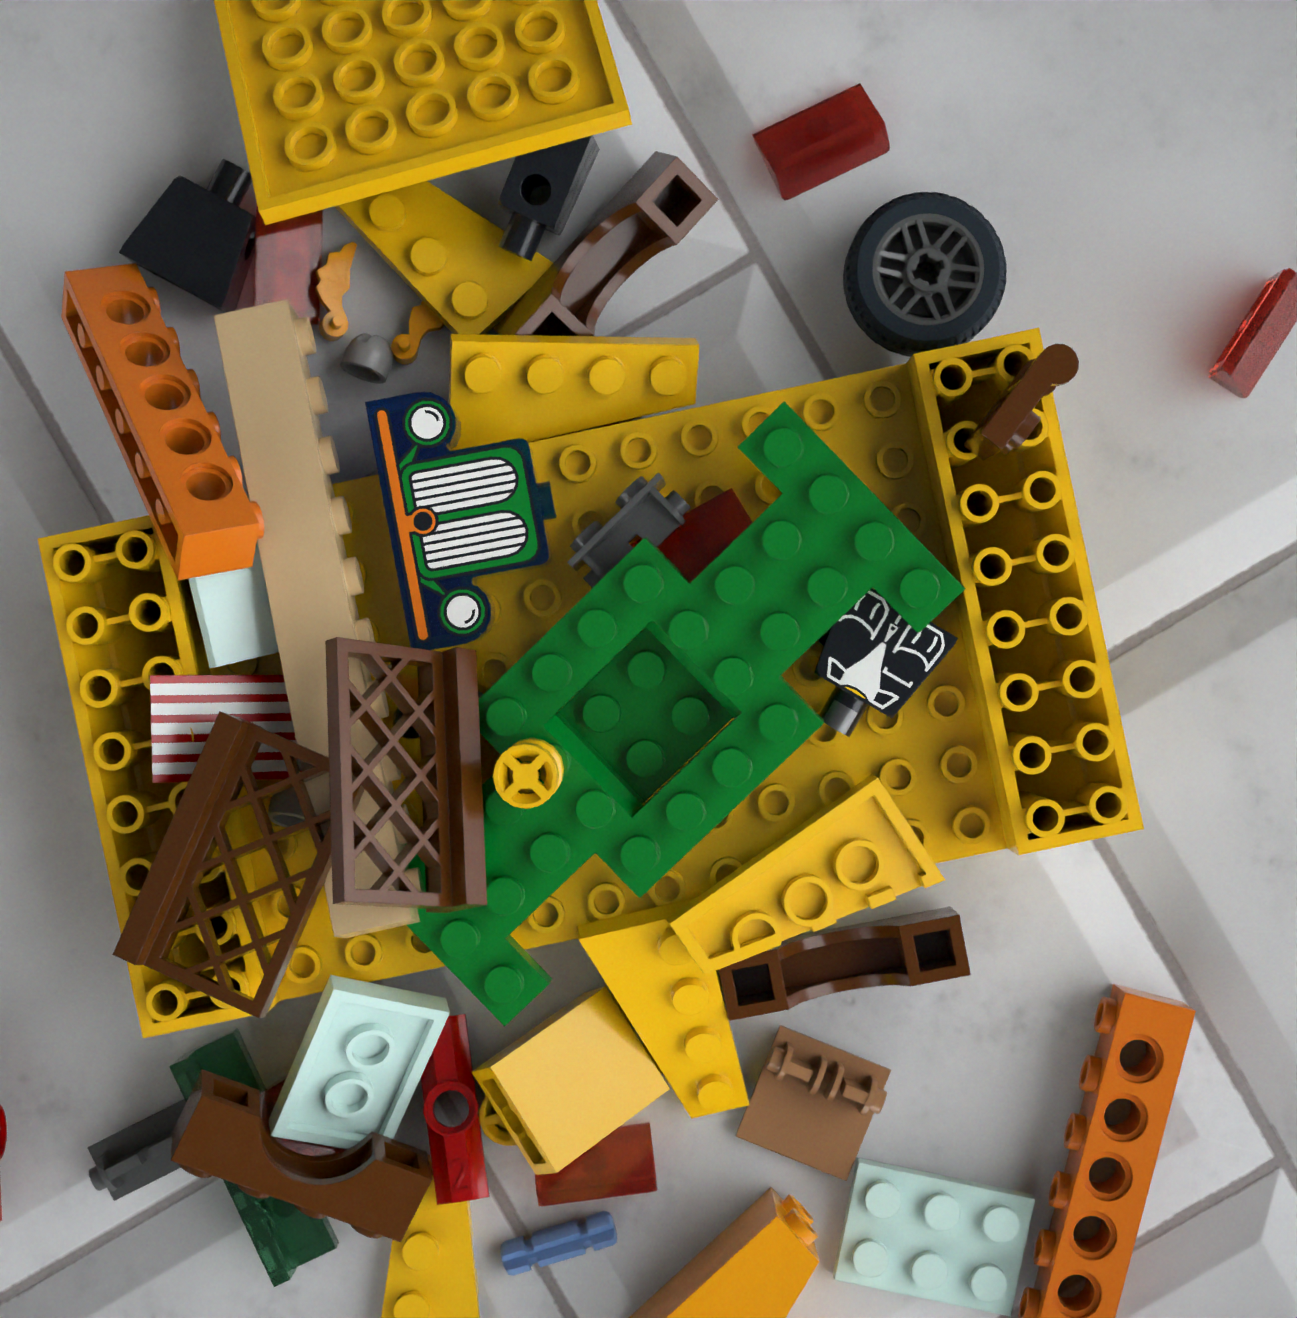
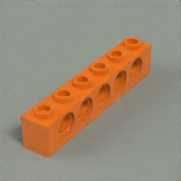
M136 263L65 271L61 318L177 580L253 567L257 539H262L264 536L262 511L256 501H249L242 487V473L238 460L233 455L228 456L221 443V430L217 416L212 411L207 412L201 401L198 377L193 369H186L181 359L177 333L173 327H166L161 317L160 301L156 289L153 286L147 287Z
M1113 984L1110 998L1105 996L1101 998L1094 1021V1030L1100 1033L1095 1055L1088 1054L1081 1068L1079 1089L1085 1091L1079 1114L1072 1113L1066 1125L1064 1147L1070 1150L1064 1172L1056 1171L1051 1182L1049 1206L1054 1207L1049 1230L1041 1229L1038 1234L1033 1261L1035 1265H1039L1034 1287H1026L1023 1291L1018 1318L1116 1317L1196 1013L1194 1009L1184 1002ZM1143 1040L1146 1045L1144 1059L1133 1067L1121 1066L1120 1052L1122 1048L1130 1041ZM1117 1099L1130 1100L1131 1111L1124 1122L1117 1125L1105 1123V1110L1112 1101ZM1104 1157L1115 1159L1116 1168L1108 1180L1104 1182H1092L1089 1180V1171L1095 1161ZM1088 1216L1100 1218V1229L1095 1236L1087 1240L1074 1238V1228L1082 1218ZM1081 1275L1086 1278L1085 1286L1078 1295L1068 1298L1058 1295L1061 1282L1068 1276Z

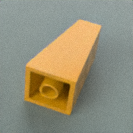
M770 1187L629 1318H786L819 1263L814 1242L818 1235L811 1226L814 1222L813 1218L793 1195L789 1194L783 1200Z

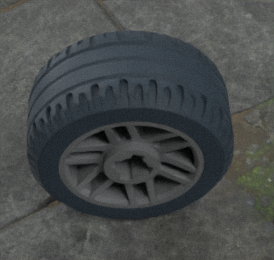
M915 192L902 195L876 209L857 231L848 250L843 270V289L846 303L860 329L876 344L893 353L911 357L915 353L968 343L990 322L1001 303L1007 279L1006 257L994 227L985 219L980 211L967 204V202L938 192ZM918 266L920 270L934 273L935 278L931 285L920 278H914L913 273Z

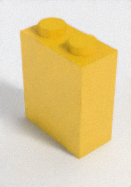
M606 986L581 994L472 1071L475 1079L536 1175L559 1172L670 1090L661 1075L663 1074L645 1044H641L630 1026L631 1022L614 995L609 993Z

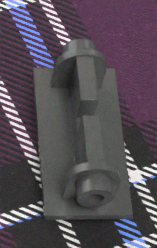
M659 472L649 482L642 476L636 479L623 491L615 502L621 510L604 526L597 520L594 521L570 545L576 554L567 563L576 571L587 564L592 570L583 579L592 588L633 549L629 543L637 535L641 539L648 537L658 548L676 529L686 522L683 515L691 507L674 490L665 498L659 493L666 485L664 478Z
M189 1097L89 1146L87 1149L96 1164L95 1167L89 1169V1177L95 1189L101 1191L108 1188L115 1201L181 1168L178 1163L171 1161L172 1132Z

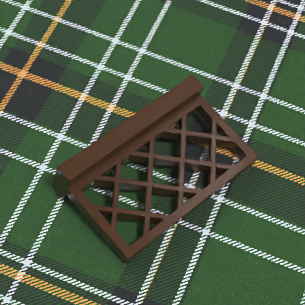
M340 637L325 641L333 904L424 908L426 912L450 913L487 905L476 650L455 647L440 652ZM348 657L359 658L376 679L363 695H361L349 679ZM406 665L417 666L418 698L415 701L396 678ZM384 690L403 713L402 717L390 730L370 706ZM358 719L378 743L364 760L351 745V727ZM411 725L420 735L421 760L418 764L413 761L398 742ZM386 754L405 777L404 781L392 795L372 771ZM360 784L380 807L366 825L353 811V792ZM414 789L422 798L423 825L419 829L400 806ZM388 820L393 823L408 842L394 860L374 837ZM364 850L382 872V875L370 889H355V859ZM416 854L425 863L426 892H419L403 873V870ZM392 885L396 891H390L388 888Z
M219 711L112 955L134 965L147 966L259 1019L265 1018L332 866L331 823L325 836L320 827L321 824L330 821V810L316 816L304 783L329 772V757L265 730L263 727L245 719ZM263 743L281 751L290 777L259 790L251 766ZM296 758L315 767L300 772ZM244 784L248 795L238 798ZM361 784L353 792L354 812L365 790ZM294 787L305 821L274 833L263 799ZM251 804L263 838L233 850L225 830V825L231 812ZM309 830L317 850V855L311 868L290 876L278 842ZM218 844L221 855L211 859ZM267 847L279 881L248 893L236 859ZM225 864L236 899L206 911L198 888L205 872ZM305 881L299 896H297L294 885ZM282 890L291 913L283 930L264 937L252 902ZM191 905L195 916L185 919ZM240 908L252 942L222 954L210 919ZM198 925L210 959L190 968L168 959L178 933ZM278 942L271 958L267 946ZM256 951L264 976L255 997L252 998L234 989L225 963ZM213 968L218 981L200 973Z

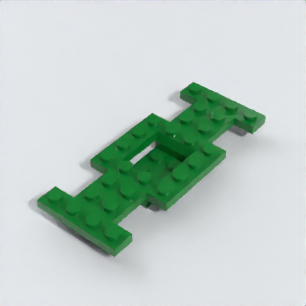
M785 401L738 446L750 461L782 493L781 496L692 582L678 570L648 537H644L478 699L480 734L500 754L519 740L528 738L545 740L554 746L562 757L564 766L563 780L556 792L546 802L538 807L524 809L514 807L501 798L495 789L493 775L482 784L487 905L450 913L426 912L424 908H417L420 922L408 924L407 926L504 1027L539 995L552 980L550 975L510 934L594 853L641 898L824 724L823 718L781 675L870 589L874 588L918 634L965 590L964 586ZM732 718H734L725 728H723ZM712 737H714L702 750H700ZM690 758H692L679 772H677ZM667 780H669L657 793H655ZM416 854L409 863V869L419 867L425 887V863Z

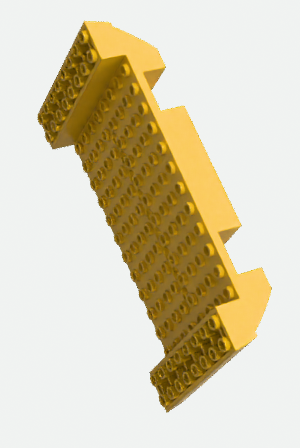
M1039 328L915 353L904 364L515 445L523 453L526 461L541 549L538 556L527 564L438 580L447 591L458 586L470 587L477 590L484 597L488 606V617L484 626L477 633L468 637L452 635L441 626L437 617V609L441 597L422 587L431 638L426 643H420L416 640L385 473L332 484L335 497L344 496L348 506L352 533L344 534L343 540L347 558L356 556L360 566L364 594L355 595L359 619L369 618L375 642L440 652L455 647L476 650L478 691L483 694L592 589L583 579L592 569L585 564L576 571L567 563L576 554L570 545L594 521L597 520L604 526L621 510L615 503L617 498L639 477L642 476L649 482L659 472L666 483L659 493L665 498L674 490L691 507L683 515L686 522L658 547L690 582L781 496L782 493L750 461L738 446L784 401L965 588L957 598L931 621V623L957 637L956 643L893 718L868 705L850 737L824 723L641 898L594 853L510 934L524 950L578 939L577 925L698 897L870 775L879 778L935 864L1003 849H1009L1017 855H1023L1144 829L1053 391L1049 395L1042 397L1032 410L1041 419L1017 450L1013 448L1007 455L999 451L991 457L982 460L963 446L1021 367L1028 361L1035 359L1044 350ZM149 515L37 538L121 934L188 782H152L150 675H283L279 652L209 668L189 580H177ZM637 535L629 544L634 548L642 539ZM819 639L781 675L818 714L835 688L834 684L814 673L824 647L819 642ZM406 665L399 674H406L412 679L418 677L417 666ZM371 674L372 681L376 680L374 676ZM386 693L389 716L380 719L390 730L395 725V716L399 708ZM732 718L723 728H725L734 718ZM190 727L191 735H192V741L194 742V734H193V731H192V729H191V727ZM480 734L483 784L493 775L495 764L501 754ZM402 735L398 742L413 761L418 764L421 760L420 737L409 738ZM712 737L700 750H702L714 737ZM690 758L677 772H679L692 758ZM402 773L401 779L392 781L394 791L405 779ZM284 779L256 780V783L260 790ZM667 780L655 793H657L669 780ZM244 784L238 798L248 795ZM414 789L401 805H407L410 818L419 829L423 825L422 798ZM272 796L263 799L267 813ZM251 804L231 812L225 825V830L233 850L263 838ZM271 822L274 833L286 828ZM309 830L278 842L290 876L311 868L317 855V850ZM218 844L211 859L221 855ZM267 847L236 859L248 893L279 881ZM225 864L204 873L198 888L206 911L236 899ZM305 881L294 885L297 896H299ZM323 884L268 1012L281 1000L323 992L330 975L372 982L444 967L445 965L407 925L349 938L334 937ZM282 890L252 902L264 937L285 928L291 913ZM191 905L185 919L195 916ZM240 908L210 919L222 954L252 942ZM198 925L178 933L168 959L187 968L210 959ZM278 942L267 946L271 958ZM256 951L225 963L234 989L252 998L255 997L264 976ZM127 962L143 1038L252 1016L147 966L134 965ZM213 968L200 973L218 981Z

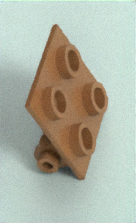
M780 1025L750 1097V1105L746 1107L735 1136L847 1181L873 1114H879L885 1103L887 1091H884V1087L891 1069Z

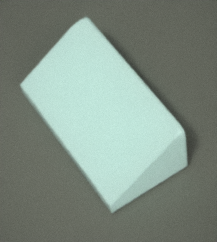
M258 542L256 543L253 567L188 579L209 668L279 652Z

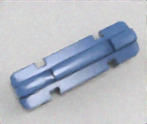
M603 1211L586 1216V1222L581 1224L576 1219L532 1233L531 1239L525 1240L524 1236L504 1241L501 1244L500 1254L508 1275L514 1276L532 1270L531 1266L535 1263H538L540 1267H544L586 1254V1248L593 1246L594 1251L613 1246L617 1242V1230L611 1214Z

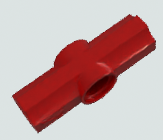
M466 1014L448 1016L421 1076L424 1100L423 1114L427 1123L437 1205L490 1197L479 1121V1103L476 1095L474 1075L472 1074L473 1064ZM450 1090L463 1094L469 1104V1113L466 1120L455 1127L442 1124L436 1118L434 1112L437 1098L442 1093Z

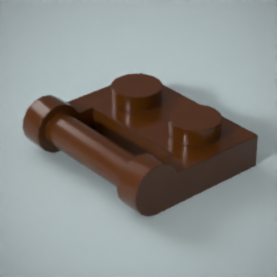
M1053 344L1045 348L1035 359L1028 361L1021 367L963 446L982 460L991 457L999 451L1007 455L1013 448L1017 450L1041 419L1032 411L1040 399L1054 391L1056 386L1064 385L1075 377L1079 369V360L1075 351L1065 344Z

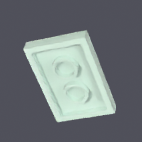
M330 975L268 1120L271 1136L343 1149H350L371 1132L393 1139L450 1014L446 998Z
M857 1157L833 1270L834 1280L1011 1317L1035 1198L1031 1193Z

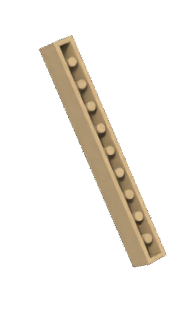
M288 299L213 316L249 501H256L259 504L264 519V536L262 539H257L296 743L329 757L325 641L340 637L375 642L369 618L359 619L355 595L364 594V584L356 556L347 558L343 535L352 533V524L345 497H335L330 474L340 473V464L332 436L323 437L319 415L328 413V405L320 376L311 377L307 355L316 354L312 327L308 317L299 318ZM348 657L349 679L361 695H363L374 681L371 679L370 671L359 658ZM385 690L370 705L380 718L389 716ZM358 719L351 727V745L364 760L378 743ZM386 754L372 771L392 795L394 792L392 781L401 779V772ZM300 760L302 772L315 767ZM328 772L304 782L316 816L330 810ZM364 790L355 813L366 825L380 807L369 793ZM400 805L402 809L406 812V814L410 817L407 805ZM390 820L374 836L393 860L405 847V844L408 843ZM330 821L320 825L324 836ZM364 850L355 859V889H370L382 875V872ZM408 864L403 873L419 892H425L419 867L409 869ZM331 866L325 879L324 887L334 937L349 938L420 922L417 908L333 904ZM392 885L388 888L390 891H396Z

